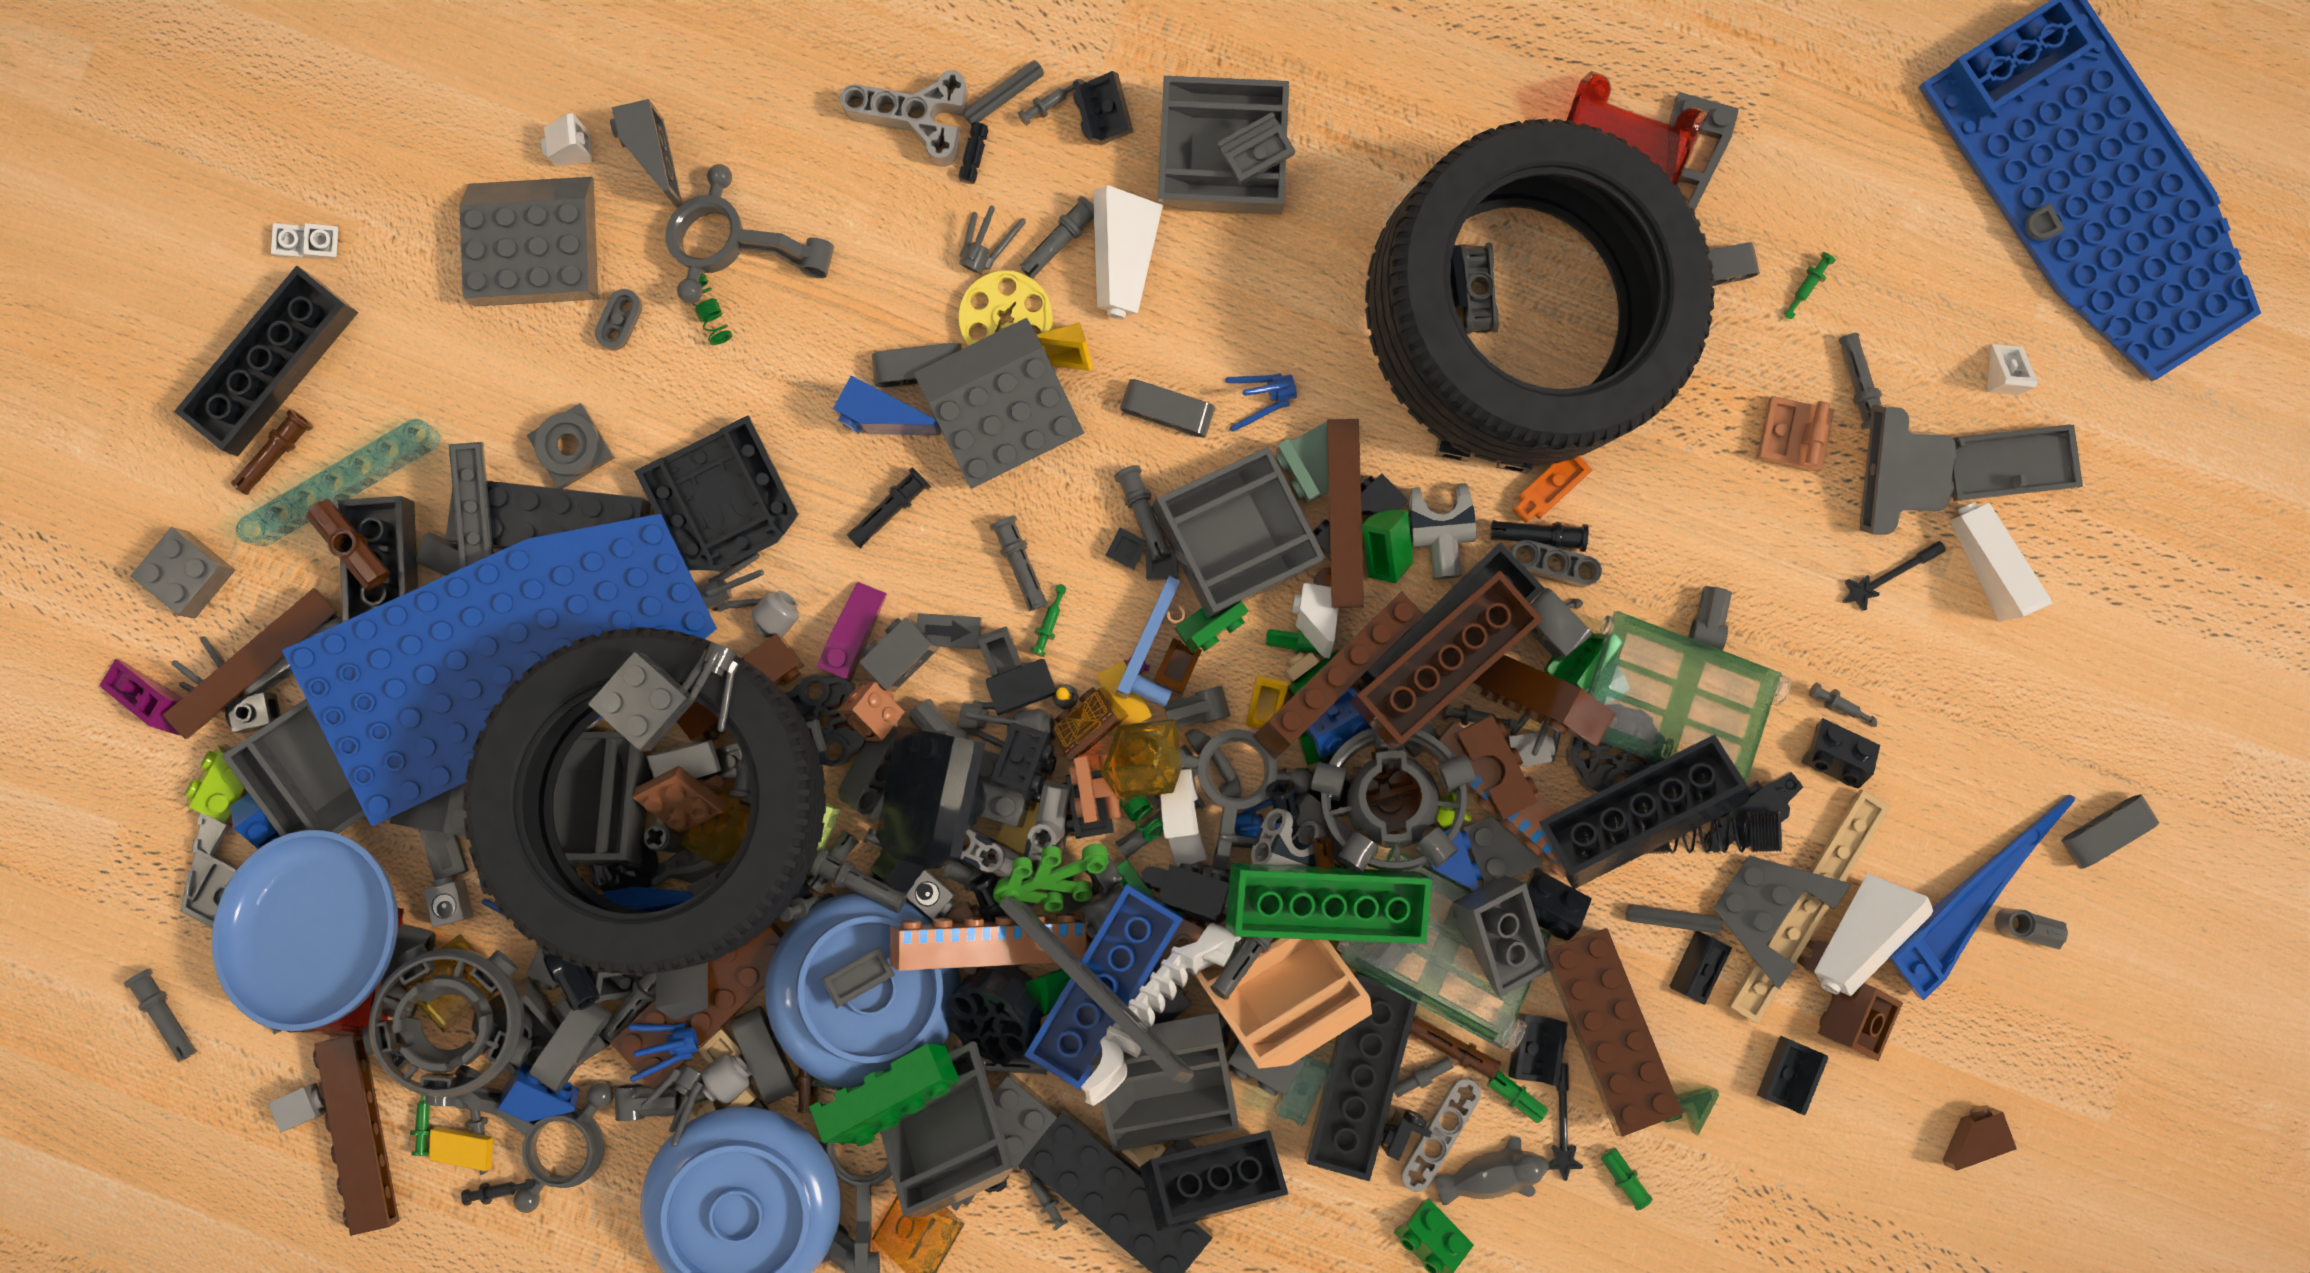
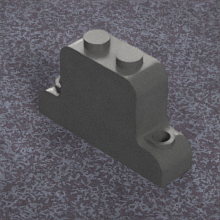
M1872 405L1859 530L1875 535H1888L1896 529L1899 514L1904 510H1943L1948 505L1954 491V482L1952 480L1953 465H1955L1958 456L1954 440L1950 436L1934 432L1909 431V416L1904 409L1888 405Z

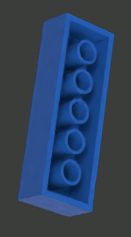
M1128 883L1081 961L1129 1007V1001L1138 996L1139 989L1147 982L1185 917ZM1070 978L1024 1056L1081 1091V1086L1092 1074L1091 1060L1102 1050L1100 1041L1106 1036L1108 1027L1113 1026L1116 1022Z

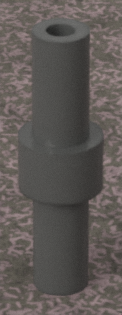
M1447 1056L1426 1068L1423 1065L1412 1071L1413 1075L1396 1083L1394 1093L1397 1098L1419 1086L1421 1089L1433 1083L1432 1079L1453 1069L1454 1067L1449 1057Z

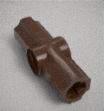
M326 498L321 502H317L308 509L305 517L327 542L330 552L341 559L365 590L379 586L387 579L390 572L370 549L366 538L356 532L330 499ZM351 537L352 547L349 551L345 552L343 549L344 541Z

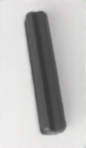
M1032 60L963 111L968 123L972 125L974 122H980L1044 75L1043 68L1036 60Z
M1632 904L1628 905L1626 909V920L1630 922L1715 934L1721 931L1722 919L1718 916Z

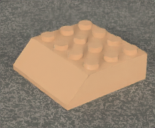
M1273 938L1270 942L1271 948L1269 951L1260 953L1228 1000L1218 997L1210 988L1224 971V967L1213 964L1199 971L1197 976L1194 975L1258 1069L1291 1065L1372 1015L1370 996L1328 940Z

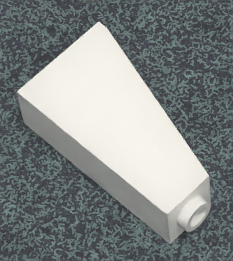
M1106 185L1096 189L1093 195L1097 308L1106 310L1107 315L1112 318L1125 319L1126 316L1138 314L1163 205Z
M1975 501L1957 509L1960 515L1950 519V522L1999 622L2024 617L2053 604L1990 503L1978 507Z
M1867 873L1814 970L1821 983V987L1836 995L1841 992L1852 996L1931 916L1933 908L1929 898Z

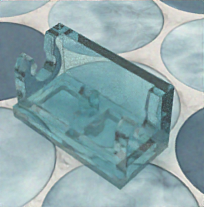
M1309 1055L1302 1057L1304 1063L1286 1095H1281L1275 1109L1277 1116L1283 1119H1291L1300 1126L1305 1125L1329 1068V1064Z

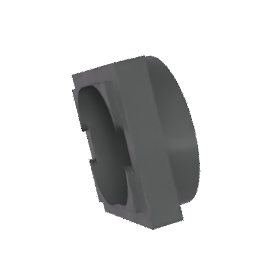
M582 403L566 412L550 416L539 428L527 434L539 461L547 469L559 489H564L615 458ZM565 434L574 435L579 443L577 451L571 455H563L558 450V441Z

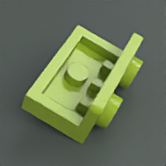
M217 745L214 752L208 751L200 765V768L204 770L198 780H191L184 796L188 797V808L225 823L231 814L230 805L238 801L245 787L221 756L226 753L224 747Z

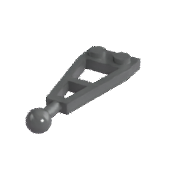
M1679 92L1676 96L1668 125L1666 172L1671 176L1669 180L1674 185L1677 184V180L1696 185L1687 203L1689 208H1693L1695 211L1732 138L1739 108ZM1680 128L1719 139L1703 173L1678 166Z

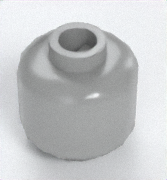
M780 590L778 592L766 593L751 612L752 619L756 623L754 625L755 630L766 638L776 633L783 637L799 618L796 600Z
M721 1055L703 1070L702 1080L704 1085L701 1089L712 1102L717 1099L722 1103H730L749 1087L750 1081L748 1077L751 1075V1072L739 1056Z

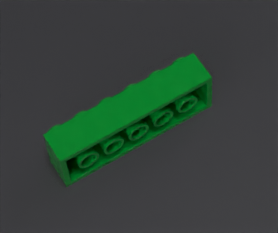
M1231 863L1226 929L1235 937L1427 944L1432 878L1418 871L1364 869L1361 872L1352 868Z

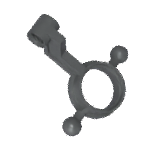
M723 164L713 165L708 170L707 180L711 185L709 194L694 197L680 205L670 217L666 227V245L670 254L681 265L689 268L687 278L682 280L677 287L678 297L687 304L696 303L702 297L703 290L699 283L701 274L714 273L725 269L737 259L741 251L774 254L792 265L800 267V271L805 275L814 278H826L834 250L832 243L821 238H808L806 245H802L782 233L743 229L736 209L727 200L721 198L723 189L727 188L732 182V173ZM712 213L724 215L729 219L730 235L720 251L706 258H694L685 253L683 239L686 231L694 221Z
M1242 729L1221 732L1208 741L1199 757L1186 755L1183 749L1177 746L1166 748L1161 755L1162 765L1168 771L1176 772L1183 767L1197 769L1198 780L1204 793L1214 803L1223 807L1212 867L1203 865L1202 875L1208 877L1210 873L1220 874L1225 877L1230 875L1227 865L1232 842L1220 839V834L1234 835L1237 810L1248 809L1262 802L1267 797L1266 788L1269 784L1278 780H1289L1295 785V793H1305L1312 786L1313 777L1307 769L1296 768L1291 772L1279 771L1277 760H1274L1252 737L1255 734L1253 732ZM1231 742L1244 743L1254 748L1261 756L1265 770L1264 779L1254 794L1245 798H1230L1221 794L1213 786L1209 777V762L1213 753L1224 744Z
M460 1065L454 1073L458 1075L457 1086L469 1083L481 1075L475 1069L466 1065ZM598 1082L589 1088L587 1093L588 1102L582 1110L575 1107L573 1112L525 1122L498 1109L501 1090L481 1087L470 1093L456 1096L454 1107L465 1109L468 1105L476 1111L496 1114L525 1135L522 1156L525 1167L534 1178L535 1186L529 1190L526 1188L520 1189L515 1193L513 1203L519 1212L530 1213L538 1207L540 1202L539 1193L545 1185L558 1188L577 1186L593 1176L601 1165L605 1151V1142L602 1130L593 1116L599 1108H604L612 1102L613 1090L607 1083ZM565 1121L573 1124L583 1133L587 1142L588 1153L583 1167L576 1174L570 1176L556 1175L548 1171L541 1164L537 1155L536 1144L541 1130L548 1123Z
M818 1141L827 1153L836 1176L843 1182L856 1186L857 1224L855 1252L846 1253L845 1273H880L879 1251L870 1252L872 1237L871 1186L884 1182L892 1175L889 1162L876 1173L869 1175L854 1174L844 1168L839 1162L835 1143H822V1141Z

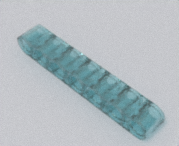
M411 419L242 517L236 525L237 536L242 541L256 546L265 547L308 523L309 520L305 515L308 513V509L317 502L327 498L337 506L338 500H347L432 451L440 441L439 431L436 427L420 419ZM425 428V438L422 441L417 442V432L420 429ZM397 444L398 453L393 458H390L389 450L393 445ZM370 460L371 468L367 473L363 474L362 465ZM342 476L343 485L340 489L335 490V481L338 477ZM312 492H315L316 500L311 506H308L307 498ZM287 508L288 517L285 521L281 522L280 514L282 510ZM257 524H260L261 532L254 538L253 529Z

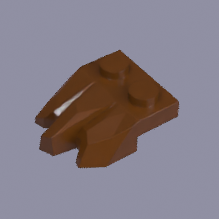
M1371 752L1372 759L1375 758L1378 752ZM1353 767V776H1355L1362 769V767ZM1382 768V772L1372 779L1367 788V804L1377 818L1386 822L1387 834L1406 831V820L1414 816L1420 807L1422 799L1421 789L1417 781L1408 773L1400 770V768Z

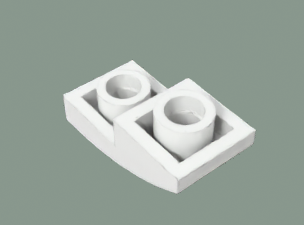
M273 223L271 255L273 257L336 259L339 228L337 226L305 223V226Z
M712 740L690 743L677 749L655 752L647 756L654 778L677 766L683 768L694 778L721 770Z
M1193 769L1162 772L1160 793L1164 837L1174 838L1198 834L1199 830L1194 801L1198 800Z

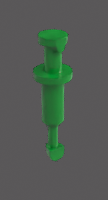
M1822 252L1820 255L1822 259L1815 268H1807L1808 276L1796 291V299L1789 309L1785 311L1786 318L1793 319L1796 315L1793 311L1800 301H1805L1819 281L1824 282L1826 280L1823 272L1829 264H1834L1836 261L1832 255Z
M1062 584L1056 587V599L1054 604L1048 607L1041 628H1036L1034 631L1039 637L1035 648H1031L1030 652L1039 657H1045L1044 648L1047 640H1054L1055 638L1052 632L1061 611L1058 606L1066 592V587Z
M422 1094L421 1101L417 1103L415 1130H410V1135H416L415 1151H412V1156H428V1148L425 1146L426 1135H430V1130H428L430 1105L424 1104L425 1095Z

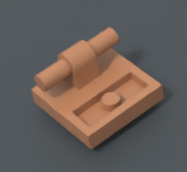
M1771 396L1768 401L1757 459L1816 472L1821 471L1834 409L1829 408L1830 403L1818 401L1817 405Z
M1111 754L1098 756L1102 778L1093 779L1090 758L1087 756L1074 758L1075 765L1069 766L1072 785H1078L1080 797L1074 798L1077 818L1083 817L1084 823L1100 821L1096 798L1105 797L1108 819L1121 817L1118 795L1121 793L1118 775L1114 776Z
M680 766L636 787L632 796L646 810L652 812L678 833L722 813L726 804L723 799L712 792L723 786L721 776L715 775L707 780H697Z

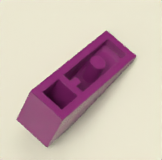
M860 582L856 583L827 640L817 664L818 668L852 681L887 593Z
M115 659L99 686L148 726L180 735L163 714L180 701L182 697L123 661Z

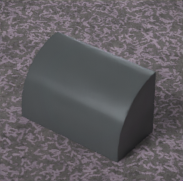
M708 962L688 968L656 973V1009L674 1020L707 1010Z

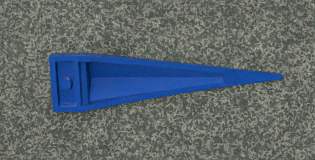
M2069 794L1937 903L1933 907L1931 916L1888 958L1917 997L1924 1001L1947 979L1962 951L1995 900L2038 843L2072 805L2076 797Z

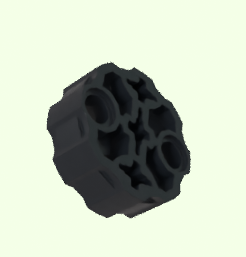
M815 674L801 679L800 684L792 691L786 692V695L795 704L798 712L803 715L814 714L812 717L805 718V722L812 720L821 721L823 713L827 716L835 717L840 715L837 712L839 708L832 710L830 707L840 704L842 696L845 695L842 701L843 704L850 693L856 688V684L840 676L832 677ZM820 682L823 686V694L820 698L813 700L809 695V688L813 683ZM841 715L828 722L829 728L820 725L827 749L819 753L820 765L836 767L846 764L862 749L866 742L856 730H851L847 726L838 729V725L847 723ZM834 742L840 743L843 748V753L837 760H833L828 754V748Z
M1620 704L1605 705L1616 713L1617 723L1613 728L1608 727L1602 738L1603 745L1598 747L1571 735L1569 746L1565 749L1567 764L1578 777V783L1588 791L1600 792L1613 785V778L1617 774H1622L1626 779L1661 761V756L1665 753L1663 736L1657 733L1652 724V718L1640 709L1634 710L1623 707ZM1636 729L1638 730L1633 736L1632 741L1624 742V737H1631ZM1645 741L1652 744V749L1641 751L1640 744H1644ZM1614 746L1629 748L1628 751L1616 754V757L1610 754H1600L1601 751L1609 750V748ZM1582 749L1583 751H1589L1590 757L1585 758V760L1577 758V753L1581 752ZM1634 756L1643 765H1639L1635 760L1627 761L1626 757ZM1606 759V764L1597 765L1598 760Z
M989 968L981 969L975 975H967L946 1003L949 1008V1014L946 1017L950 1031L961 1040L962 1045L976 1042L981 1057L1000 1065H1008L1011 1060L1024 1057L1041 1028L1040 1022L1044 1015L1040 1003L1031 996L1024 983L1014 976H1006L1000 974L995 969Z

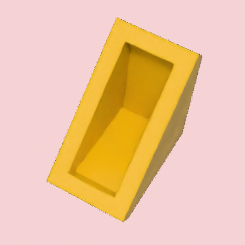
M1080 322L1037 334L1052 366L1086 371L1093 369Z
M1257 675L1245 725L1260 729L1283 707L1289 682Z

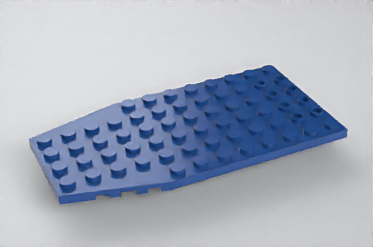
M2050 0L1960 56L1949 67L1926 80L1918 87L2054 292L2151 382L2162 377L2261 314L2248 275H2244L2239 263L2241 256L2238 248L2233 247L2228 231L2231 229L2227 218H2223L2218 206L2221 202L2216 190L2087 0ZM2051 203L2065 231L2046 241H2035L2026 234L2024 222L2029 214Z
M655 514L525 539L281 651L372 827L467 782L468 780L465 779L468 762L469 759H473L475 753L472 750L479 731H484L487 725L484 721L495 704H500L503 700L501 696L515 680L519 682L523 678L522 673L537 661L543 662L546 660V655L564 645L569 647L573 645V641L592 634L599 636L601 632L621 628L625 630H631L633 627L663 628L705 639L717 627L662 514Z

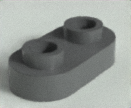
M628 289L615 291L610 296L595 330L596 339L608 350H619L627 344L642 312V302L633 291ZM627 302H630L631 309L627 312H623V305ZM617 330L619 333L618 337L615 340H610V333Z

